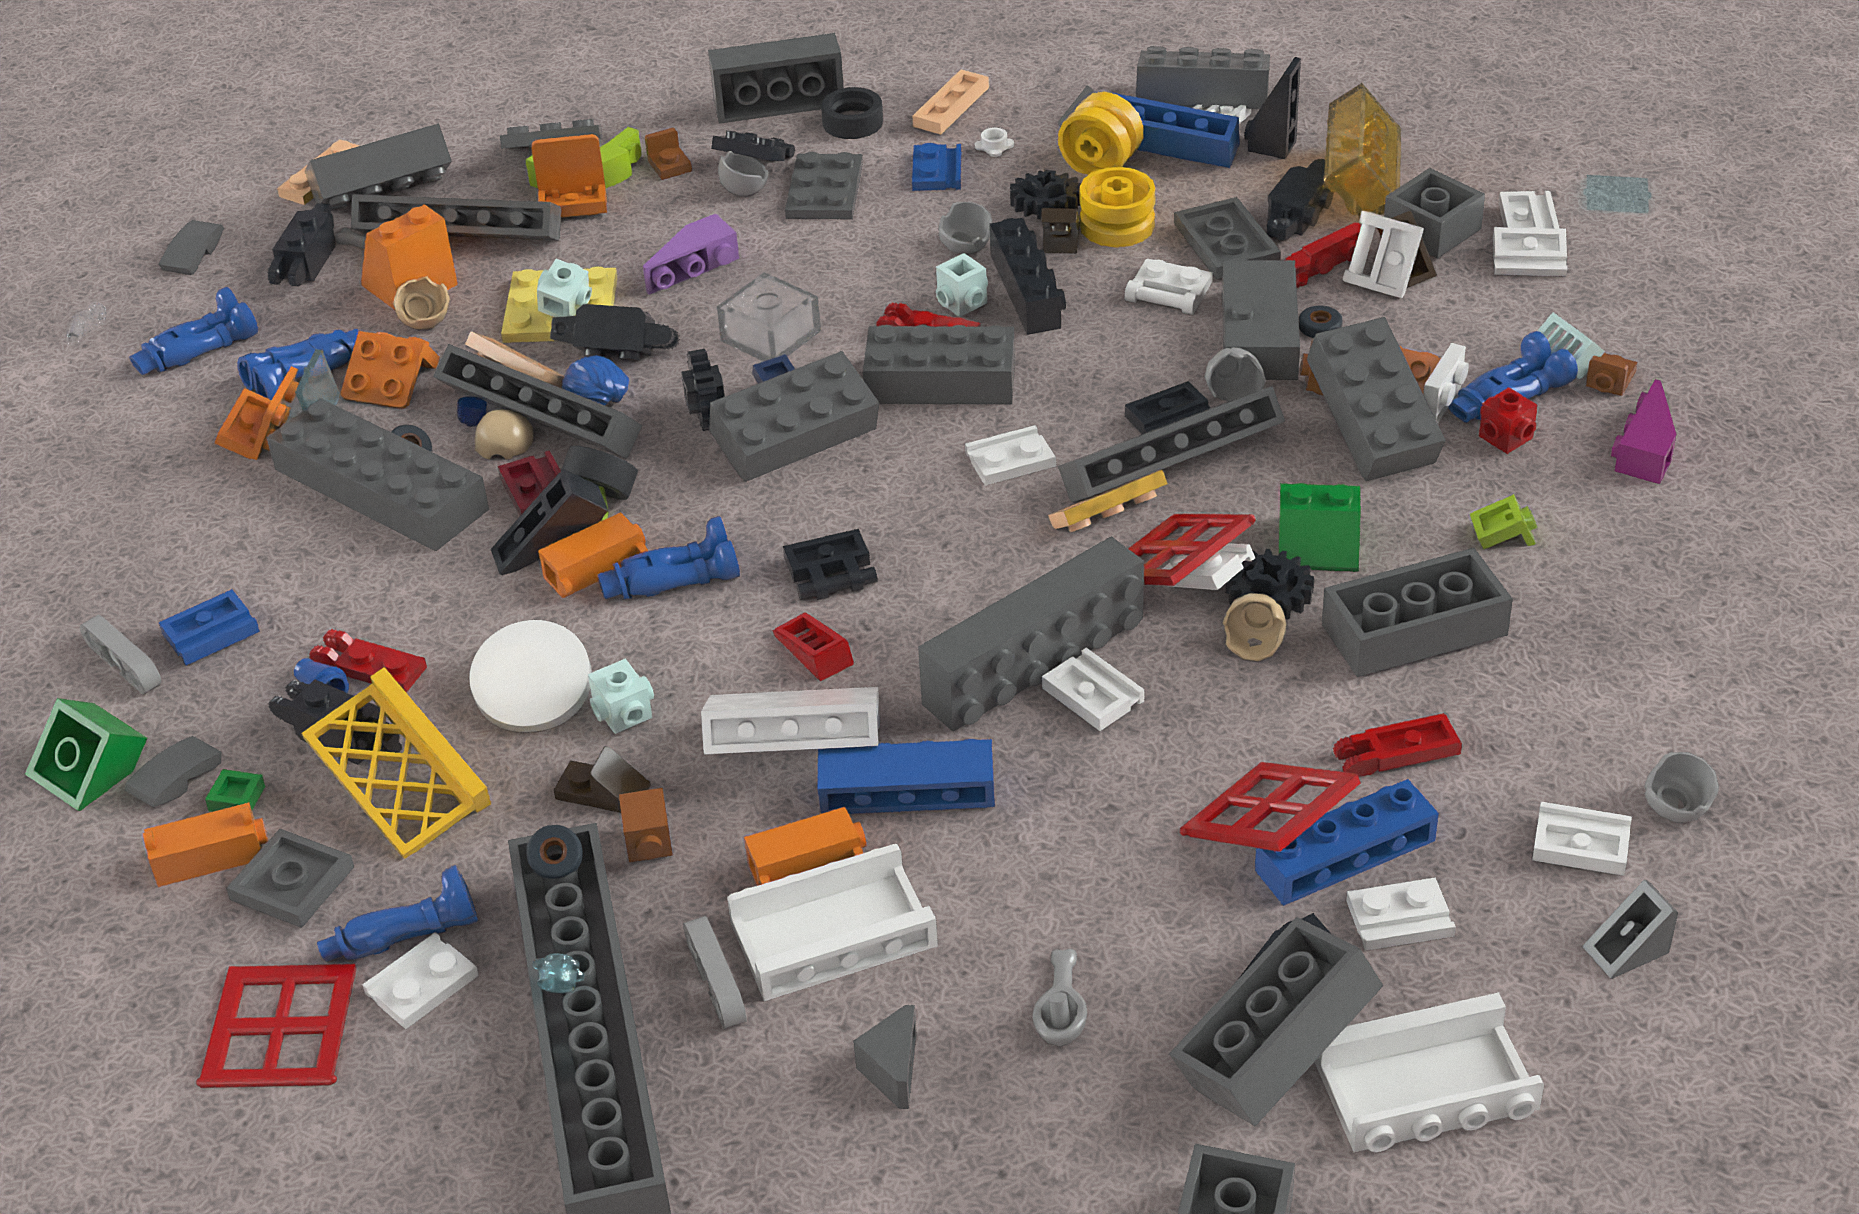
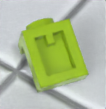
M1514 494L1469 513L1477 538L1483 549H1487L1519 534L1523 536L1527 546L1536 544L1531 531L1538 528L1533 514L1528 506L1521 509Z

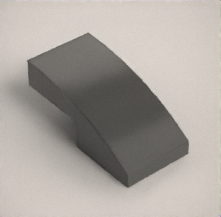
M191 220L173 238L158 265L164 271L193 275L197 271L203 255H211L215 250L224 227L221 224Z
M194 736L188 737L168 747L144 764L125 783V791L152 807L167 803L187 792L188 779L211 771L221 764L222 752Z

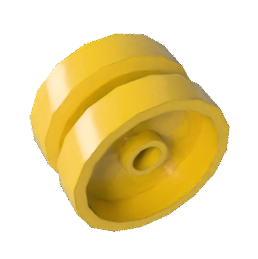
M1105 91L1092 93L1062 123L1058 132V146L1066 162L1079 173L1089 175L1104 168L1123 167L1127 159L1136 152L1143 140V123L1139 113L1130 102L1119 95Z
M1112 167L1092 172L1083 179L1079 187L1081 206L1080 228L1081 233L1089 241L1101 246L1126 247L1143 242L1152 235L1155 227V213L1153 209L1155 205V185L1147 174L1132 168Z

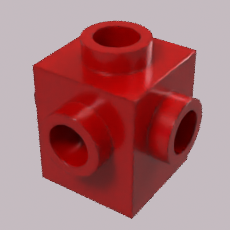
M1509 387L1497 395L1489 397L1482 403L1480 410L1479 437L1506 454L1512 452L1533 439L1536 430L1535 421L1538 405Z

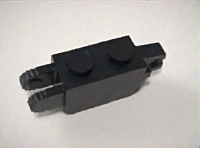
M1321 158L1312 161L1307 168L1301 166L1290 168L1268 195L1266 232L1269 237H1276L1279 240L1286 241L1293 234L1302 236L1309 226L1314 227L1316 225L1321 210L1323 208L1328 209L1333 200L1334 191L1330 188L1331 174H1329L1332 171V164L1329 160Z
M317 203L311 210L297 211L272 249L274 259L267 272L270 284L280 285L283 279H288L289 285L297 287L302 285L303 281L314 282L336 244L333 231L334 218L331 214L330 204Z
M583 304L576 310L575 316L553 317L551 322L550 339L573 345V347L584 351V357L596 355L605 357L607 352L619 353L618 359L640 361V355L651 356L652 349H673L677 347L680 340V335H678L677 331L669 328L668 325L655 324V320L651 315L638 307Z
M316 679L310 684L299 682V680H292L285 687V691L292 701L282 698V696H275L269 701L268 707L276 718L278 717L280 720L282 719L284 722L293 725L298 738L306 742L302 732L354 696ZM368 702L357 710L355 721L378 723L380 708ZM330 729L317 739L324 747L343 748L346 730ZM353 731L350 749L373 751L376 732ZM384 733L380 751L399 753L402 750L399 734ZM348 758V761L357 765L364 760Z

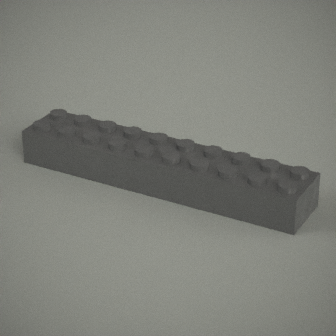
M597 823L569 828L580 840L583 856L578 869L560 879H544L537 875L529 865L527 845L532 835L508 840L567 1214H671ZM557 845L551 846L547 851V856L551 860H557L562 855V848Z

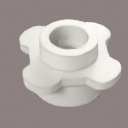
M988 128L981 133V141L975 142L976 150L985 151L992 157L1001 156L1003 151L1014 147V141L1007 139V132L1001 128Z

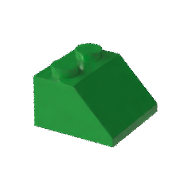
M1280 483L1278 555L1284 550L1287 551L1288 559L1299 556L1301 558V566L1309 565L1311 570L1359 572L1360 486Z
M57 698L25 775L77 811H81L134 771L147 737L95 703Z

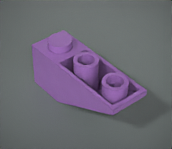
M716 213L687 224L643 265L646 292L650 295L662 289H667L674 284L697 277L704 272L739 259L736 232Z

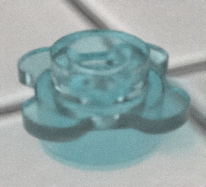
M554 953L547 955L546 959L538 958L533 960L532 967L538 970L537 985L545 991L553 993L572 992L575 990L576 982L584 980L585 974L578 970L579 962L575 961L571 956Z

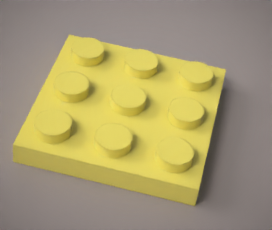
M592 267L584 269L588 271L589 287L592 288L588 304L613 306L617 284L616 268ZM526 269L513 271L501 332L503 343L554 341L550 339L553 316L538 311L537 285L540 275L544 270Z

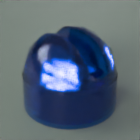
M474 396L459 398L456 410L458 420L463 424L465 423L468 427L478 426L482 417L486 415L487 402Z

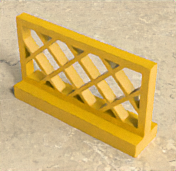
M384 667L370 677L371 685L302 732V735L398 853L406 859L475 810L478 813L491 805V801L485 784ZM371 700L380 708L378 723L355 721L357 710ZM386 717L391 721L392 724H385ZM330 729L346 730L343 748L324 747L317 738ZM353 731L376 732L373 751L350 749ZM383 734L403 735L406 739L404 752L380 751ZM413 747L418 754H411V748ZM333 757H340V758H341V759H340V765L337 763V761H336ZM348 758L371 760L368 779L354 778L347 775ZM378 761L402 762L399 781L375 779ZM409 763L427 764L430 767L429 784L406 782ZM437 777L441 780V782L444 785L436 784ZM358 787L366 788L365 795ZM373 789L397 790L394 809L375 808L371 803ZM404 791L427 793L424 812L401 810ZM434 793L453 795L460 803V805L447 814L431 812ZM384 818H392L391 826ZM399 819L423 821L421 833L405 844L397 835Z

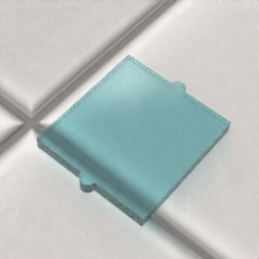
M1587 175L1586 189L1583 190V195L1587 198V210L1633 213L1649 212L1648 199H1651L1652 194L1648 192V178Z
M315 349L308 366L304 367V374L295 391L303 411L320 398L337 405L341 396L322 350Z

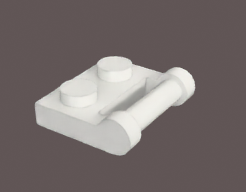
M1362 211L1359 220L1362 226L1349 270L1345 269L1342 280L1403 298L1424 228L1386 218L1375 213ZM1377 227L1384 229L1371 276L1363 274V269L1374 231Z
M1146 259L1135 278L1129 280L1125 290V300L1134 303L1137 300L1170 306L1182 309V313L1193 315L1213 282V272L1200 270L1196 267L1166 263L1163 260Z

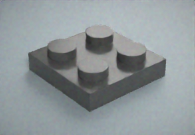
M279 829L228 885L226 890L231 901L302 928L354 868V864L350 854Z

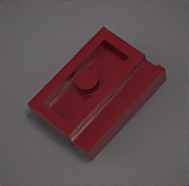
M550 450L544 452L545 457L535 459L533 455L497 466L499 477L519 516L522 515L561 471Z

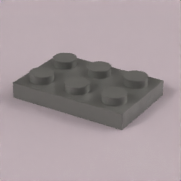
M593 119L572 121L573 127L562 128L561 122L539 124L540 131L529 132V126L507 128V134L500 135L501 149L531 146L533 141L540 139L591 134L602 138L601 124L594 125Z
M817 152L797 154L785 207L786 219H853L863 167V154H851L848 152L838 154H819Z
M1238 197L1174 212V225L1209 271L1213 272V276L1216 279L1222 278L1223 260H1280L1281 251Z

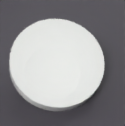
M528 620L517 622L498 630L481 645L472 661L469 680L470 688L479 710L491 723L510 731L535 732L558 726L578 712L589 694L588 674L592 673L583 644L570 630L549 621Z

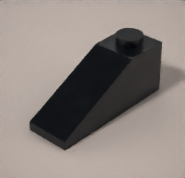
M1294 57L1253 120L1247 122L1244 139L1248 140V152L1286 159L1296 144L1301 58Z
M562 469L491 548L499 574L505 575L516 572L540 560L538 550L599 523L608 512L599 486Z

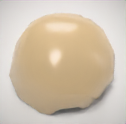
M425 276L417 280H408L397 289L393 305L398 318L405 325L417 330L431 329L444 319L449 307L450 298L447 288L443 283L438 285Z
M500 409L488 412L478 423L475 432V451L486 459H491L495 454L502 455L506 460L511 459L513 456L525 453L533 443V426L525 416L511 410Z
M1249 593L1235 599L1223 620L1226 632V645L1229 650L1243 660L1258 662L1273 656L1282 644L1286 633V619L1281 606L1265 594ZM1255 638L1262 641L1261 645L1250 647L1248 639Z

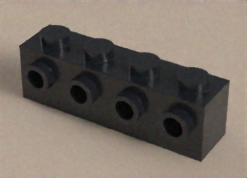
M1007 218L1000 222L989 223L990 256L1026 334L1030 335L1061 329V311L1066 310L1065 294L1063 289H1057L1055 274L1053 269L1047 268L1044 250H1038L1034 230L1028 229L1023 218Z

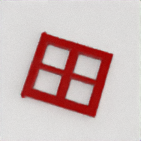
M1173 514L1128 549L1138 557L1144 554H1157L1144 564V585L1174 586L1253 525L1256 518L1253 514ZM1179 527H1192L1175 541L1164 540ZM1209 528H1223L1208 541H1194ZM1174 555H1188L1170 570L1158 569Z
M1260 762L1180 828V834L1193 838L1281 852L1360 785L1361 782L1358 774ZM1263 779L1284 782L1266 798L1245 796L1248 791ZM1305 785L1327 788L1309 804L1287 802L1289 798ZM1230 806L1251 809L1232 826L1211 823ZM1273 812L1295 815L1276 832L1254 829Z
M356 965L229 966L200 1078L196 1080L197 1086L200 1088L322 1086L335 1084L337 1077L334 1075L355 979ZM296 984H334L327 1016L288 1017ZM282 985L275 1017L236 1018L244 986ZM323 1034L316 1067L276 1068L284 1035ZM270 1035L263 1068L223 1069L231 1036Z

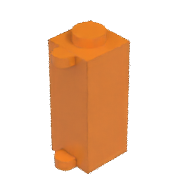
M620 512L538 551L543 577L564 598L598 582L597 574L613 570V563L618 562L621 568V562L624 559L646 552L648 549L645 546L644 533L639 525L636 523L632 524Z
M250 803L144 829L143 833L148 861L158 887L246 865L261 850V845L269 841L263 818L254 819Z
M845 807L744 837L748 867L757 886L818 868L831 862L863 854L862 848L867 846L860 822L853 823Z

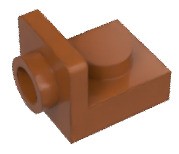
M675 128L665 129L645 136L648 162L661 180L692 172L691 161L679 147L678 132Z
M1603 353L1601 357L1592 356L1589 361L1586 386L1601 392L1622 396L1636 373L1638 362L1624 359L1619 355Z

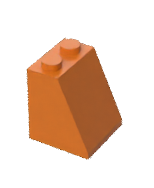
M425 204L415 207L408 213L392 221L385 222L378 228L366 233L361 285L394 310L393 302L397 289L408 280H417L427 276L438 285L443 283L447 290L458 285L445 218Z

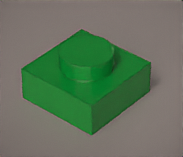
M222 769L205 798L208 811L214 812L245 803H250L251 810H253L266 787L263 776L261 774Z

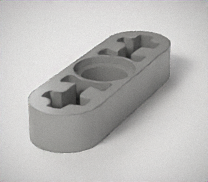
M97 615L80 625V632L87 645L111 667L116 665L121 670L119 674L141 694H145L162 683L160 674L151 659L101 615Z
M703 916L683 923L688 947L702 980L708 981L709 991L707 992L723 1029L747 1022L741 994L708 918Z

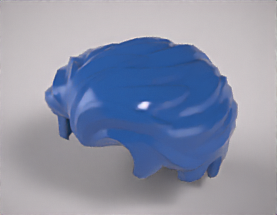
M598 355L583 357L573 362L566 370L561 388L602 405H606L610 401L619 403L628 390L629 377L611 360Z

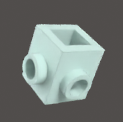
M965 253L936 266V297L943 307L948 308L954 314L961 317L987 304L988 280L985 267Z
M555 259L550 269H545L538 280V311L553 317L575 316L576 310L580 306L588 304L592 294V288L589 287L588 271L582 269L577 264Z
M626 658L588 674L592 698H590L592 710L596 718L600 722L605 720L615 734L652 718L650 700L654 699V693L651 684L645 676H638Z

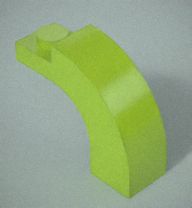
M627 127L608 143L600 147L606 188L621 183L632 176L631 164L636 163L642 156L639 131L637 129ZM531 155L525 160L529 184L532 187L538 188L533 156Z

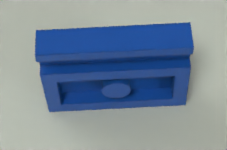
M935 143L914 145L912 191L946 190V188L961 190V144H956V148H947L946 144Z
M232 589L158 622L163 636L177 655L181 656L185 665L191 664L260 632L257 620L250 615L247 607Z

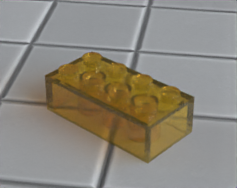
M1360 83L1329 103L1325 175L1323 176L1328 189L1333 193L1337 192L1344 200L1348 211L1353 216L1357 215L1359 218L1362 211L1378 215L1384 214L1386 196L1400 187L1401 128L1364 84Z

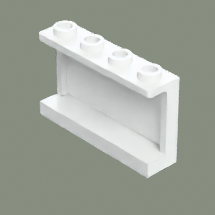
M878 687L710 695L701 711L704 754L878 746V729L880 728Z
M897 844L831 862L827 865L789 875L756 887L746 888L727 897L731 925L764 1001L938 946L936 918L930 906L922 908L904 872L901 850Z
M1499 992L1350 1025L1336 1037L1314 1063L1353 1152L1367 1149L1372 1152H1381L1397 1142L1414 1138L1419 1141H1429L1439 1136L1441 1132L1462 1127L1465 1130H1476L1483 1127L1488 1121L1506 1117L1520 1120L1530 1116L1534 1111L1540 1110L1544 1083L1539 1075L1529 1077L1503 1026L1506 1006Z

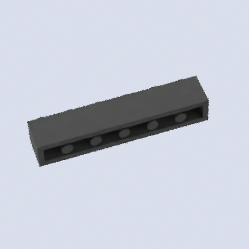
M352 194L351 229L362 233H368L378 228L381 224L392 221L408 213L411 209L425 204L445 218L448 236L556 241L560 239L561 207L552 202Z
M448 344L433 376L457 391L499 408L520 413L529 420L625 459L629 456L642 428L641 424L618 410L451 344Z
M1273 386L1067 462L1058 466L1069 499L1074 502L1089 498L1285 422Z

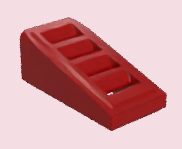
M804 612L772 630L774 636L819 681L854 665L848 640L808 613ZM807 629L810 630V631H808L807 633H805V634H803V635H801V636H799V637H795V636H794V635H796V634H798V633H800V632H803V631H805V630H807Z

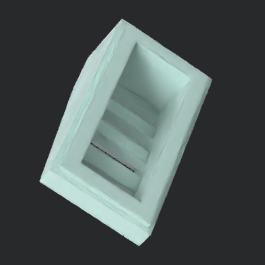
M1553 312L1537 331L1547 337L1556 325L1559 326L1548 339L1550 347L1566 331V334L1555 347L1551 348V354L1563 349L1572 337H1574L1573 341L1566 348L1571 354L1580 343L1582 344L1573 355L1578 367L1576 378L1581 379L1588 372L1589 361L1592 356L1601 357L1605 351Z

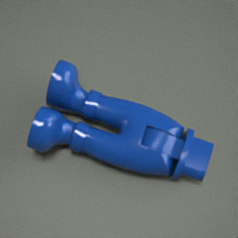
M224 287L216 293L217 311L214 314L210 312L201 319L185 322L161 332L151 338L148 343L141 344L142 350L129 356L130 361L141 375L155 369L158 372L167 371L165 367L186 365L191 359L203 353L221 347L226 348L232 345V341L245 340L258 334V325L255 317L246 303H238L230 288Z
M353 329L348 332L333 330L334 332L329 334H313L308 339L295 344L281 347L273 346L267 348L264 353H249L241 356L237 361L240 378L250 391L256 389L257 394L272 400L291 366L298 369L296 378L319 375L346 364L351 358L359 330Z
M1533 331L1526 335L1521 342L1522 358H1517L1508 365L1489 370L1474 379L1465 388L1459 390L1458 397L1452 400L1448 406L1449 410L1465 423L1474 418L1481 420L1480 410L1482 403L1508 387L1529 399L1546 393L1548 388H1559L1571 383L1578 374L1576 360L1566 349H1560L1551 354V347L1545 335L1539 331Z
M717 516L707 521L706 537L701 543L697 544L695 541L685 546L665 547L646 551L624 559L621 562V568L618 562L613 563V570L599 573L597 577L605 599L622 595L623 599H632L631 595H646V597L658 595L662 591L681 586L708 584L710 579L731 580L740 577V570L732 542L728 541L720 516Z
M456 865L446 868L441 876L442 892L435 900L432 897H428L416 904L366 913L350 920L346 924L345 929L341 926L335 927L334 936L317 942L322 958L326 962L344 956L347 960L360 959L373 954L383 953L389 950L391 945L403 940L435 932L441 934L446 932V928L466 926L479 921L463 875L459 873Z

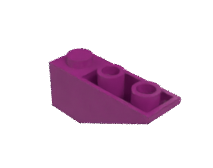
M1655 379L1648 393L1641 392L1636 405V414L1630 413L1624 426V436L1617 435L1612 447L1611 457L1616 458L1615 472L1660 484L1672 462L1677 434L1661 380Z

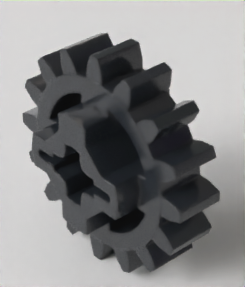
M1053 170L1038 171V175L1026 173L1025 179L1016 178L1015 183L1010 184V206L1015 208L1016 213L1024 211L1025 217L1036 215L1037 219H1042V208L1077 209L1078 211V206H1080L1079 187L1081 183H1078L1077 177L1069 178V173L1056 175V171Z
M704 348L688 351L687 364L689 370L681 371L686 406H688L690 415L697 414L702 431L709 430L710 402L725 397L723 379L718 365L711 366L707 351Z
M1266 549L1262 555H1258L1253 551L1255 559L1243 561L1242 565L1244 568L1225 584V593L1229 594L1228 602L1230 605L1235 599L1249 593L1265 594L1281 606L1286 620L1290 619L1292 610L1300 614L1303 613L1304 604H1311L1312 593L1314 592V576L1310 575L1311 567L1309 565L1301 566V558L1299 556L1288 559L1287 551L1284 550L1278 556L1272 555L1270 549Z

